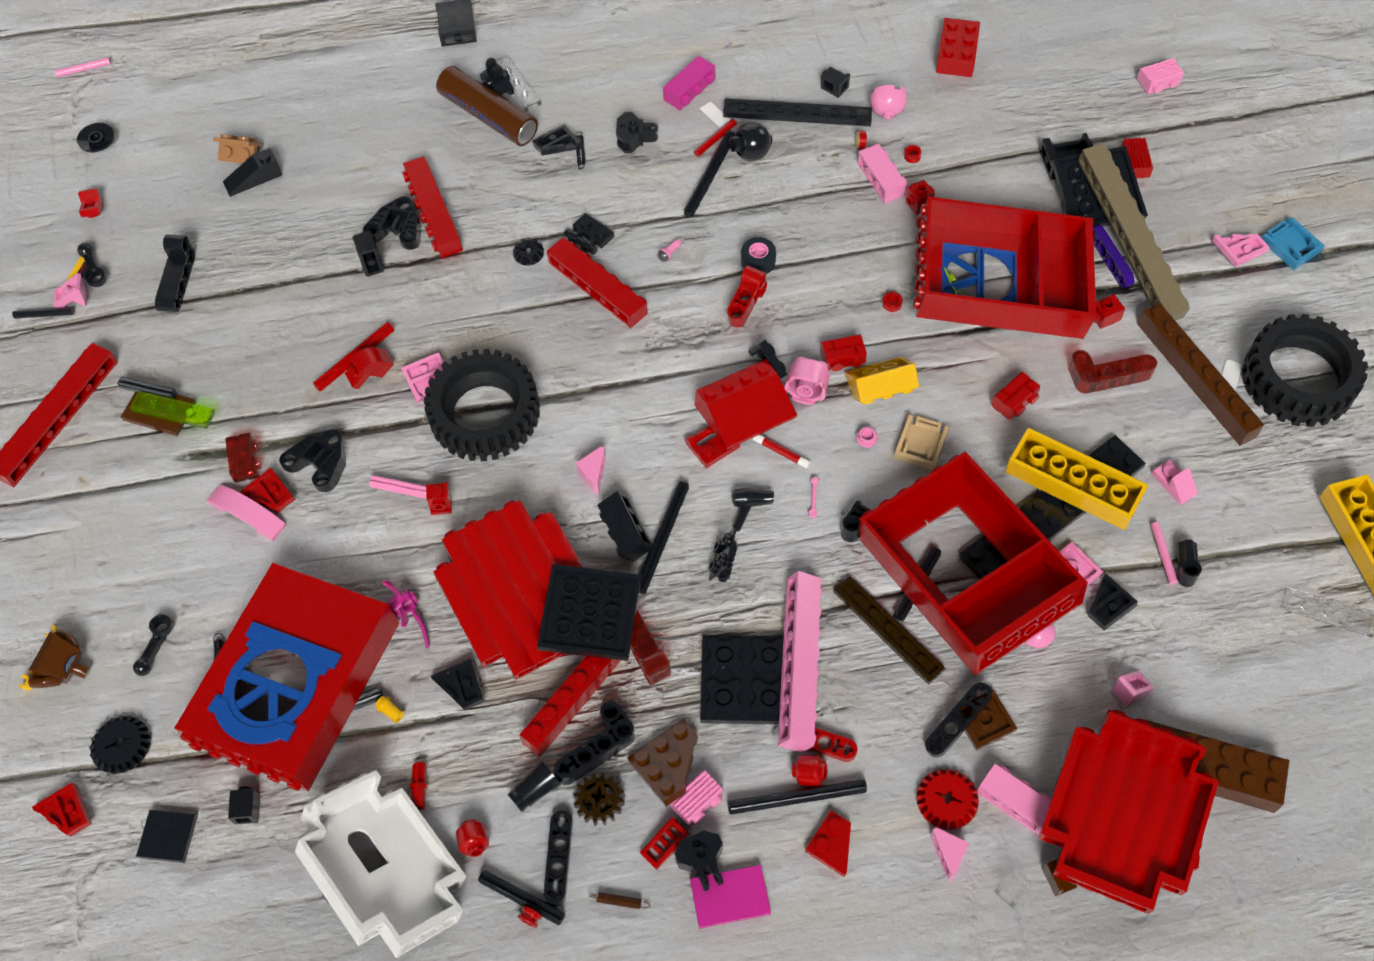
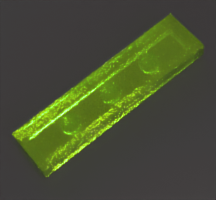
M138 391L130 406L132 412L204 429L208 428L215 414V410L210 407Z

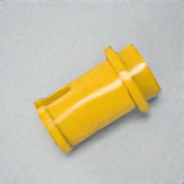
M382 696L375 704L377 712H382L395 724L405 715L403 710L391 702L390 697Z

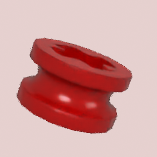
M909 145L905 148L904 159L908 163L920 161V147Z
M523 906V913L519 914L517 918L525 924L537 928V920H541L542 915L529 907Z

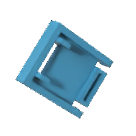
M1293 217L1282 221L1261 236L1270 247L1269 249L1292 270L1297 269L1321 253L1325 247L1323 243ZM1307 249L1309 252L1301 257V252Z

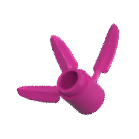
M384 580L382 584L395 593V596L388 599L387 604H389L398 619L401 618V627L408 625L409 617L407 614L412 612L422 631L426 649L429 648L430 642L427 630L422 619L415 611L417 608L415 604L418 603L413 591L408 593L406 589L399 593L394 583Z

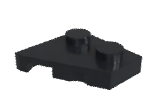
M565 125L532 141L533 146L542 156L583 148L582 142Z

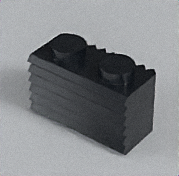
M366 231L354 235L352 238L365 276L369 277L382 273L384 268L372 232Z

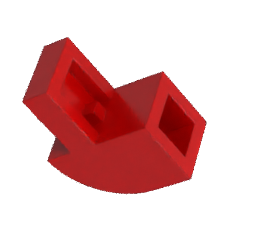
M369 347L358 351L350 358L353 364L345 372V375L352 388L359 389L370 375L383 378L394 363L385 349Z

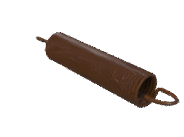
M602 892L598 893V899L593 897L596 895H588L589 897L596 898L598 903L635 909L649 908L641 907L642 899Z

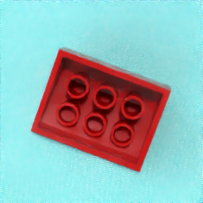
M766 359L697 389L695 393L694 406L727 450L797 418V413L777 372Z

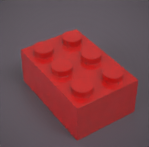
M944 18L936 73L964 77L973 76L980 22Z

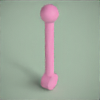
M812 477L811 509L808 514L810 518H815L817 516V511L815 510L816 488L819 479Z

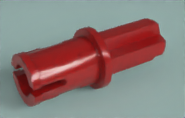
M415 762L412 765V783L409 784L411 801L418 810L425 809V789L428 788V784H426V763Z

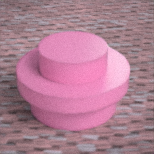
M870 427L862 428L856 436L858 444L865 448L874 446L878 438L877 433Z

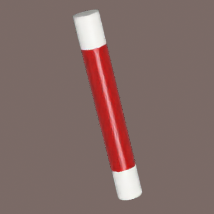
M762 435L753 437L755 442L806 469L811 464V461Z

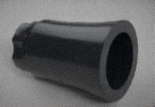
M540 760L514 786L515 789L507 795L519 810L523 812L528 805L531 807L550 791L561 786V783L544 762Z

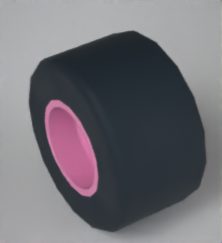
M762 237L747 240L741 249L742 267L745 268L748 265L766 272V274L770 273L776 264V247L770 240Z

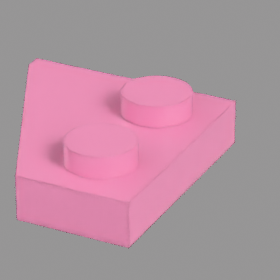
M1232 234L1231 237L1226 238L1215 235L1212 240L1234 267L1267 253L1270 248L1258 234Z

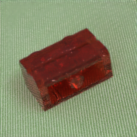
M250 433L226 437L229 474L233 481L238 483L246 481V479L258 478V469H262L260 458L256 455V452L260 451L257 439H253Z

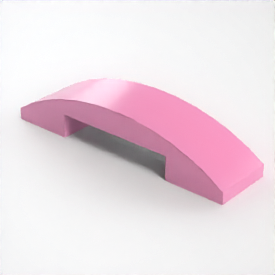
M219 485L206 500L207 503L222 512L227 511L252 526L256 532L271 541H274L286 526L282 520L255 501L223 485Z

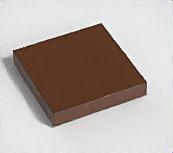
M993 689L991 690L992 699L990 703L965 730L976 751L1017 730L1015 723ZM985 693L978 696L974 701H972L977 708L979 707V705H977V700L980 697L986 698ZM963 706L960 709V714L963 717H970L973 713V709L970 706Z

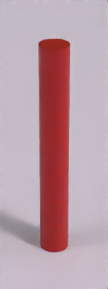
M731 119L694 151L695 156H701L722 138L728 130L735 127L737 122Z

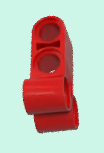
M748 265L744 268L741 275V283L727 310L729 323L733 327H742L750 316L758 298L763 297L767 288V281H765L766 272ZM743 297H749L748 300H742ZM736 313L741 314L739 317H733Z

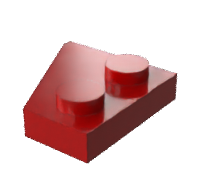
M830 811L805 849L807 854L844 878L848 867L851 823L835 812Z

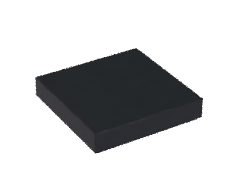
M149 810L136 856L141 859L185 863L197 816L195 814Z

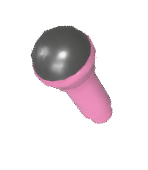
M677 239L667 248L660 249L658 258L663 262L669 261L672 253L680 246L681 241Z

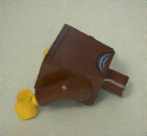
M51 625L53 632L44 634L46 639L29 668V674L33 677L23 674L21 678L26 680L23 685L19 684L18 687L26 691H30L33 688L55 687L62 683L67 684L72 674L85 679L91 667L79 662L82 657L81 646L72 633L59 630L55 625Z

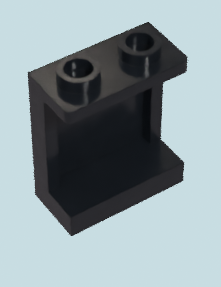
M1083 133L1078 141L1053 145L1050 138L1042 139L1039 152L1050 180L1056 179L1051 164L1053 159L1081 154L1083 149L1093 147V142L1089 139L1087 133Z

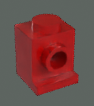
M448 482L426 484V500L430 508V514L452 513V494Z

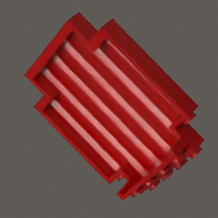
M511 500L503 506V509L498 511L491 510L484 515L483 519L478 521L471 520L464 525L463 529L458 531L454 529L447 532L442 539V543L448 553L450 563L443 562L433 571L482 668L503 658L515 681L565 655V653L537 650L552 564L583 568L552 512H543L532 521L521 500L516 502Z
M1108 709L1105 713L1098 734H1095L1094 730L1082 726L1079 728L1076 726L1038 835L1039 839L1061 847L1052 875L1147 914L1154 911L1160 888L1181 896L1185 894L1188 890L1219 781L1213 779L1212 775L1205 772H1195L1198 762L1205 755L1206 747H1203V745L1191 737L1177 736L1170 729L1164 727L1156 728L1144 719L1130 718L1124 712L1115 709L1112 711Z

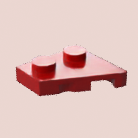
M269 468L239 492L259 505L278 513L296 500L272 468Z
M72 782L32 806L35 812L40 813L47 821L56 825L60 831L71 837L92 824L78 787Z

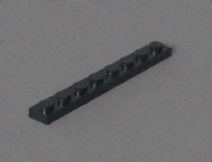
M725 98L723 117L871 127L872 107Z

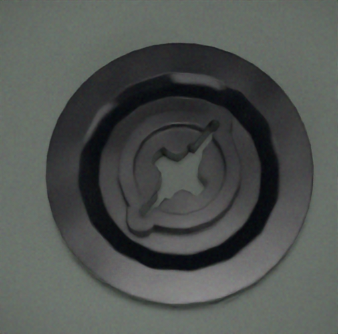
M120 715L117 718L111 717L110 721L103 722L102 727L96 729V734L91 738L92 743L89 746L90 757L93 763L104 772L111 774L127 772L139 765L146 757L151 743L150 732L147 726L138 718L130 715ZM118 739L125 741L121 743V748L114 746L117 744Z

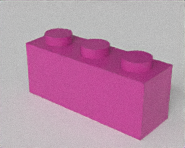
M700 56L696 57L663 87L664 101L678 110L689 105L697 95H700L716 79L715 65Z

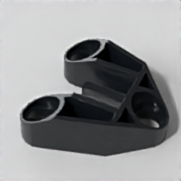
M406 196L399 197L382 206L363 227V232H372L375 242L381 241L389 232H393L395 235L400 233L399 240L404 249L413 250L420 245V220L411 199ZM403 204H409L405 209L400 208Z
M335 429L312 434L282 453L279 462L285 471L291 473L298 472L310 464L313 465L315 469H318L312 476L315 488L321 492H329L338 484L346 466L344 441L340 432ZM332 437H338L337 442L333 444L328 443ZM288 461H295L291 465H285ZM321 480H328L323 485L317 484Z

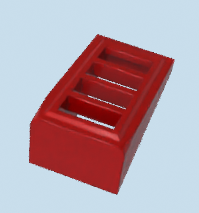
M671 817L640 851V854L658 870L676 851L681 840L690 837L692 834L677 819ZM672 828H675L681 834L679 838L670 831ZM666 834L674 841L672 845L663 838ZM659 841L668 849L665 853L656 845ZM652 848L661 856L659 860L649 852Z

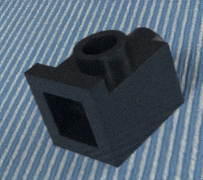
M829 67L823 71L820 77L821 89L837 98L849 88V73L845 75Z

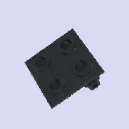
M736 527L715 543L713 549L715 557L708 568L710 581L714 577H718L720 582H727L730 579L733 567L732 562L735 560L734 557L738 548L736 541H734Z

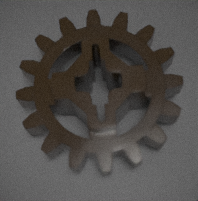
M593 773L591 780L584 777V785L577 784L579 793H573L574 799L578 800L573 803L574 807L579 809L577 811L578 816L585 815L584 821L586 823L592 819L594 826H597L598 821L601 820L603 825H606V819L608 818L615 821L614 813L621 814L622 811L619 806L625 805L624 799L621 798L625 796L624 791L619 790L621 787L620 782L613 784V776L605 779L604 773H601L600 778H596V775ZM606 787L610 788L613 791L614 795H612V793H608L606 791ZM600 793H602L603 799H600V802L597 806L595 800H597L600 796ZM584 803L592 807V812L584 806Z

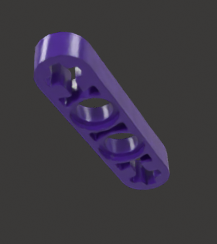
M1101 224L1093 226L1094 246L1121 288L1134 285L1135 280L1131 269Z

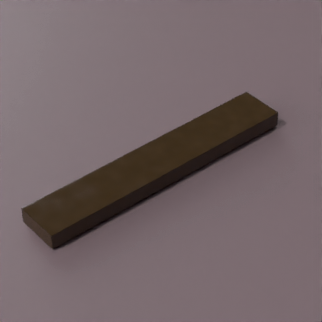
M850 576L834 589V594L928 685L945 671V667Z

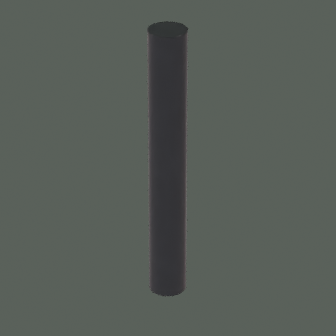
M74 308L13 311L12 316L14 319L74 315Z

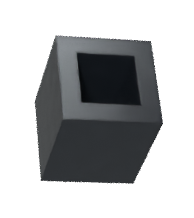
M241 786L238 790H230L228 819L235 825L258 823L260 795L254 788Z

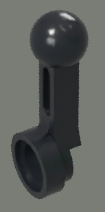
M81 243L77 248V252L84 258L88 267L85 273V280L92 287H100L106 281V274L101 268L96 266L92 256L94 252L92 245ZM101 276L98 281H92L94 277Z
M157 615L149 622V629L153 634L141 658L133 664V671L138 676H146L150 673L152 669L151 663L162 643L167 639L166 636L173 629V622L167 615ZM167 624L164 630L157 631L159 625Z

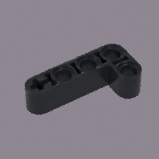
M166 234L163 238V248L168 258L155 297V308L157 311L179 312L195 261V251L187 235Z
M614 701L605 702L601 706L600 714L606 729L555 763L554 772L562 785L573 784L634 742V726L619 704ZM608 712L617 713L613 718L606 717ZM623 729L630 731L626 736L618 734ZM603 742L611 744L607 749L599 748ZM584 755L591 756L588 762L580 761V758ZM566 769V771H569L570 773L565 774L564 772H562V770Z

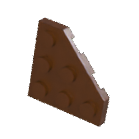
M684 718L627 757L631 766L665 807L686 793L687 776L691 771L694 746L697 745L698 741L696 731Z

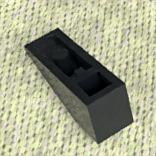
M268 148L248 158L223 181V184L231 197L280 177L282 173L271 149Z

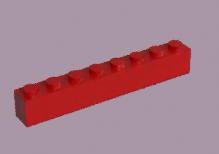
M91 343L76 362L70 366L65 375L0 450V481L12 487L18 484L118 362L111 351Z

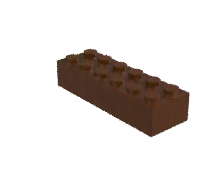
M1146 720L1156 728L1164 727L1170 729L1177 736L1191 737L1203 745V747H1206L1205 755L1198 762L1195 772L1208 773L1213 776V779L1219 781L1215 794L1216 797L1275 813L1284 805L1290 760Z

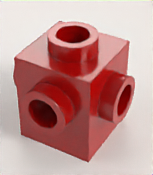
M925 180L913 183L907 189L906 203L917 215L920 213L921 205L926 203L928 196L934 197L935 191Z

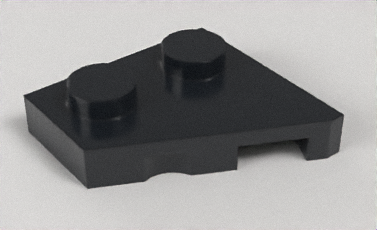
M766 340L748 351L751 356L757 354L761 361L766 359L777 372L780 379L788 375L785 365L776 357L774 347Z
M1105 574L1088 612V617L1105 631L1137 606L1138 601Z
M471 659L431 675V679L464 710L486 702L474 662Z

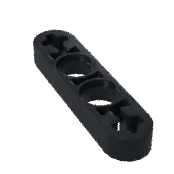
M980 682L972 686L927 738L925 747L930 756L942 757L990 703L992 691L987 684ZM986 690V698L980 697L977 700V705H979L977 708L972 702L977 698L976 691ZM970 706L973 709L972 715L970 717H963L960 714L961 707ZM948 723H955L958 726V731L955 734L951 735L945 732L944 729ZM941 732L942 735L949 741L946 742L945 739H943L940 743V747L942 749H935L934 751H932L931 743L939 742L941 736L938 734Z
M563 810L555 812L550 821L543 892L546 902L554 907L563 904L567 895L573 821L570 814ZM561 817H564L565 821L568 822V824L563 825V834H559L560 828L556 823L560 821ZM558 840L566 842V848L562 852L553 850V844ZM561 864L564 867V871L560 876H553L550 870L553 865ZM550 880L554 882L563 881V884L558 883L557 885L558 892L561 895L557 896L556 900H553L551 895H549V893L554 891V883H549Z

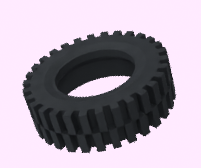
M478 349L472 350L473 355L468 356L466 351L461 353L462 358L459 360L456 355L451 358L452 364L450 365L445 361L441 365L443 371L436 369L434 372L435 379L430 377L428 381L430 387L425 389L424 409L432 433L444 449L448 448L449 453L452 455L457 451L458 457L462 459L465 458L466 454H468L469 461H475L476 456H480L481 461H487L488 455H491L492 459L496 460L498 459L497 454L501 452L504 457L508 456V449L512 448L514 452L518 450V442L520 441L524 445L528 441L526 434L532 436L534 433L533 427H537V417L539 418L540 404L535 381H533V376L531 372H528L525 364L521 365L520 360L516 357L512 361L511 354L505 353L504 357H502L501 351L495 350L494 355H492L490 349H484L483 354H479ZM482 386L496 387L505 391L512 398L514 412L508 419L495 427L484 430H470L459 427L454 420V409L458 400L466 392Z

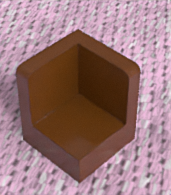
M1057 859L1046 863L1042 869L1055 897L1077 888L1076 884L1052 875Z

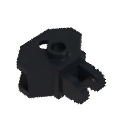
M493 57L487 59L485 62L486 70L480 73L483 84L499 95L505 93L513 95L514 88L509 80L510 75L506 69L503 70Z
M624 112L617 118V146L624 153H632L639 146H643V142H655L658 139V135L655 133L658 131V125L655 123H643V119H639L633 112Z
M701 831L682 839L674 853L678 868L694 873L695 877H698L704 892L709 890V883L704 873L711 870L718 886L723 884L717 863L723 851V843L719 834Z

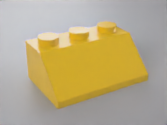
M902 356L844 372L854 398L862 404L873 403L874 399L892 398L894 394L900 392L902 394L913 392V389L919 387L915 363Z

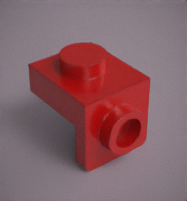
M93 188L79 191L78 196L81 201L79 213L81 218H94L101 214L103 202L98 189Z

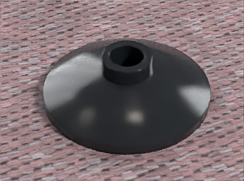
M93 123L84 127L79 132L77 144L86 152H99L112 144L115 134L109 125Z

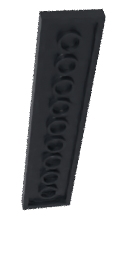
M1116 435L1088 455L1131 477L1143 469L1146 464ZM1044 491L1039 492L1019 508L1049 541L1086 513V511ZM984 535L959 554V558L980 580L1007 563V560Z

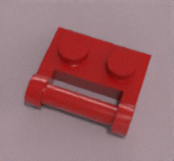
M710 426L684 439L687 446L705 468L710 467L739 449L740 444L727 450L716 436L703 445L698 446L696 443L714 433Z

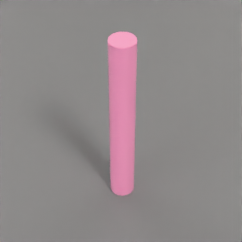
M109 57L58 69L55 70V74L57 77L110 65L111 62Z
M1154 522L1151 524V528L1169 584H1176L1178 579L1159 522Z

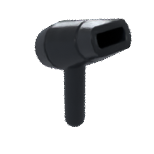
M749 488L734 489L732 493L734 507L742 508L733 525V529L736 527V532L741 530L751 507L773 504L774 491Z

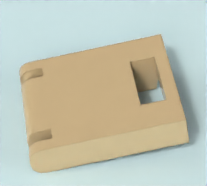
M909 414L896 448L894 459L933 471L936 468L950 426L945 425L943 433H940L942 423L917 416L914 425L911 424L913 415ZM907 451L925 456L927 459L908 454Z

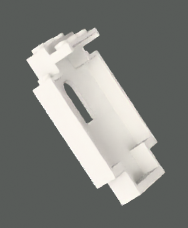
M375 770L369 774L363 773L357 779L350 781L348 784L343 783L327 794L322 793L304 806L301 820L309 832L304 833L298 839L295 853L356 944L360 946L380 934L397 958L458 922L463 910L451 893L461 888L466 875L403 788L396 791H388L381 797L377 791L381 776ZM354 832L367 834L388 864L369 873L349 845V835Z

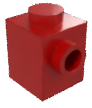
M1115 294L1096 301L1097 317L1094 323L1100 329L1122 319L1125 307Z

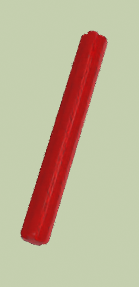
M389 322L383 324L313 382L314 387L318 391L325 389L349 369L353 364L350 358L355 353L365 348L376 347L394 332L393 326Z

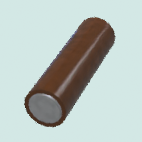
M451 65L445 68L439 75L436 89L440 95L516 145L525 146L535 136L538 128V121L535 117L458 67Z

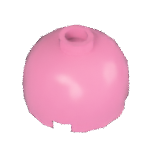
M884 85L874 88V92H870V103L873 111L884 119H893L894 116L899 115L906 107L907 90L901 86L900 90L895 89V85Z

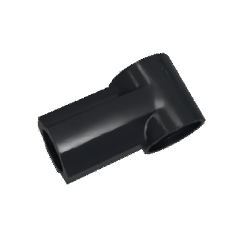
M1185 539L1176 544L1178 564L1176 576L1180 585L1191 587L1196 583L1202 567L1198 561L1197 543L1193 540Z

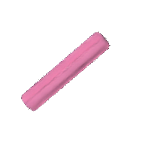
M372 475L369 484L372 488L426 499L425 485Z

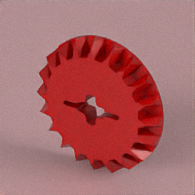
M948 768L944 770L937 769L929 773L921 781L917 790V805L922 816L933 826L945 830H955L966 826L975 817L979 805L978 790L974 787L973 781H970L966 775L959 773L958 770L953 771ZM947 793L952 794L951 798L955 801H950L949 804H946L945 798L941 796H946Z

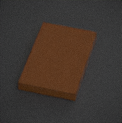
M135 392L121 418L126 422L178 436L196 401L178 394L174 400H168Z

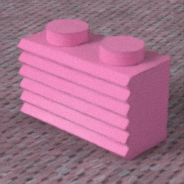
M1171 58L1140 68L1137 80L1149 95L1154 92L1159 93L1166 88L1178 86L1181 83L1184 71L1176 63V60Z
M703 770L687 784L686 793L672 802L670 807L688 827L693 823L697 825L706 816L705 812L710 807L715 809L723 801V788L706 770Z

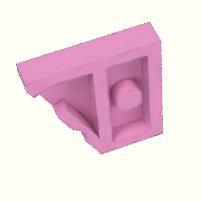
M439 352L401 368L417 404L426 397L425 389L430 387L428 383L430 377L435 379L434 372L436 369L443 371L441 365L444 362Z

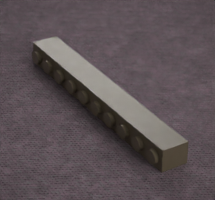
M1104 143L1083 149L1078 162L1152 307L1160 303L1174 320L1184 318L1190 309L1188 300L1184 298L1180 291V285L1175 281L1170 266L1166 264L1163 258L1162 250L1157 246L1153 233L1149 231L1144 216L1139 212L1136 200L1132 198L1127 183L1123 181L1120 170L1112 159L1111 152L1107 150Z

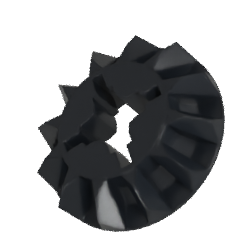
M529 238L527 241L521 240L519 244H515V249L513 250L515 261L525 266L538 263L544 256L542 244H539L537 240L531 241ZM528 248H530L531 251L527 256L526 251Z

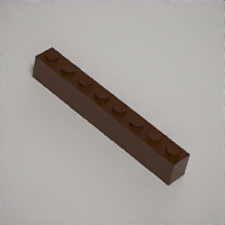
M1159 303L1143 311L1138 326L1237 444L1242 446L1257 438L1264 423L1166 309Z

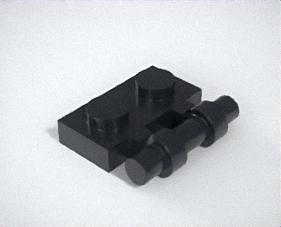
M586 213L572 225L573 232L569 229L564 231V236L568 238V241L578 244L583 251L590 252L593 255L598 250L595 247L596 245L602 249L614 238L612 230Z

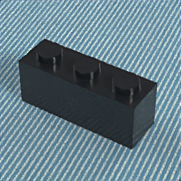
M616 491L597 505L601 512L599 513L600 518L607 524L609 528L608 534L617 545L616 551L622 559L625 558L634 562L653 549L627 495Z

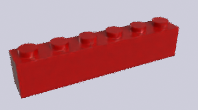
M425 157L403 163L405 170L402 172L405 183H410V185H407L411 196L415 195L413 201L416 209L421 210L419 216L422 224H427L425 230L428 238H433L431 245L434 252L438 251L440 258H444L463 251L460 238Z
M563 237L547 250L549 264L628 327L632 328L648 314L647 302L642 296L635 294L628 285L621 283L614 274L607 272L600 263L593 261L586 252L579 250L572 241L569 242Z
M586 656L519 734L522 744L541 757L621 660Z

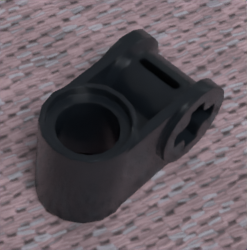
M860 500L854 503L842 522L841 537L846 542H855L859 539V518L866 511H872L862 505Z

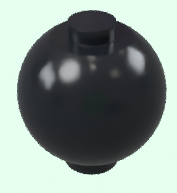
M747 123L737 130L735 136L730 138L729 144L731 151L737 152L742 159L757 161L767 155L773 140L764 126L758 123Z

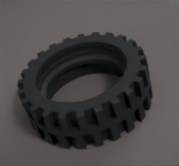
M1295 314L1288 315L1286 320L1279 317L1275 319L1273 324L1268 323L1255 338L1244 360L1242 372L1245 375L1243 382L1244 384H1249L1247 389L1249 396L1254 395L1256 397L1254 403L1258 407L1263 405L1266 408L1265 413L1269 416L1273 413L1279 416V421L1284 422L1287 419L1293 421L1292 425L1299 426L1300 423H1306L1307 427H1314L1316 422L1326 425L1331 418L1335 421L1340 418L1342 413L1345 414L1363 389V384L1368 376L1365 373L1368 368V362L1362 361L1365 357V352L1363 349L1358 350L1359 342L1356 338L1351 340L1348 337L1350 332L1345 328L1341 331L1336 327L1337 323L1333 321L1329 324L1323 321V317L1317 316L1316 319L1309 318V314H1302L1300 318H1296ZM1289 347L1302 348L1316 353L1325 359L1335 371L1338 387L1332 392L1322 394L1307 393L1291 387L1274 371L1270 361L1271 353L1278 349Z

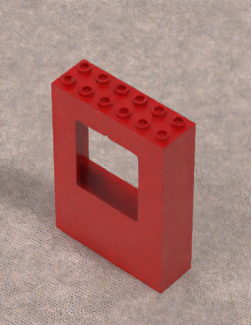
M966 451L960 455L953 456L943 466H937L929 475L918 478L913 485L901 489L894 497L889 500L885 499L878 507L872 511H866L859 518L860 541L974 676L1083 604L1088 582ZM958 507L1007 560V563L948 600L902 547L900 542L927 526L926 521L930 524L953 508Z

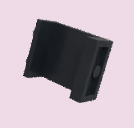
M471 0L435 3L439 23L438 32L442 47L477 42Z

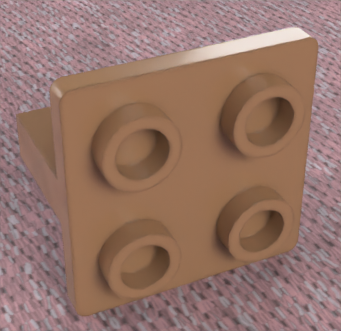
M220 134V138H213V141H219V161L244 163L248 158L257 153L258 146L263 147V143H258L256 138Z

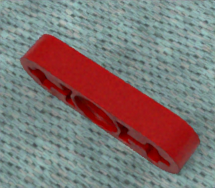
M815 728L816 741L814 746L808 750L844 762H850L855 759L858 747L853 740ZM827 738L830 740L831 746L823 749L819 747L818 740ZM835 741L839 742L838 747L845 748L846 745L850 746L852 752L844 755V750L839 748L836 749V752H833Z

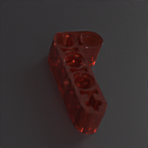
M1078 350L1073 353L1068 370L1076 389L1085 394L1150 380L1156 369L1157 360L1152 355L1147 354L1094 365L1088 352Z
M636 610L630 649L651 686L670 677L671 668L664 651L658 649L639 611Z

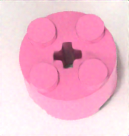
M805 357L796 358L795 362L790 366L785 383V390L787 394L789 392L792 395V400L805 405H813L818 400L820 402L823 401L830 379L827 363L806 359Z

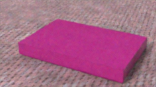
M761 865L722 872L720 874L723 884L719 886L715 882L713 874L706 875L705 878L708 880L709 890L705 892L698 877L690 879L699 929L771 915Z

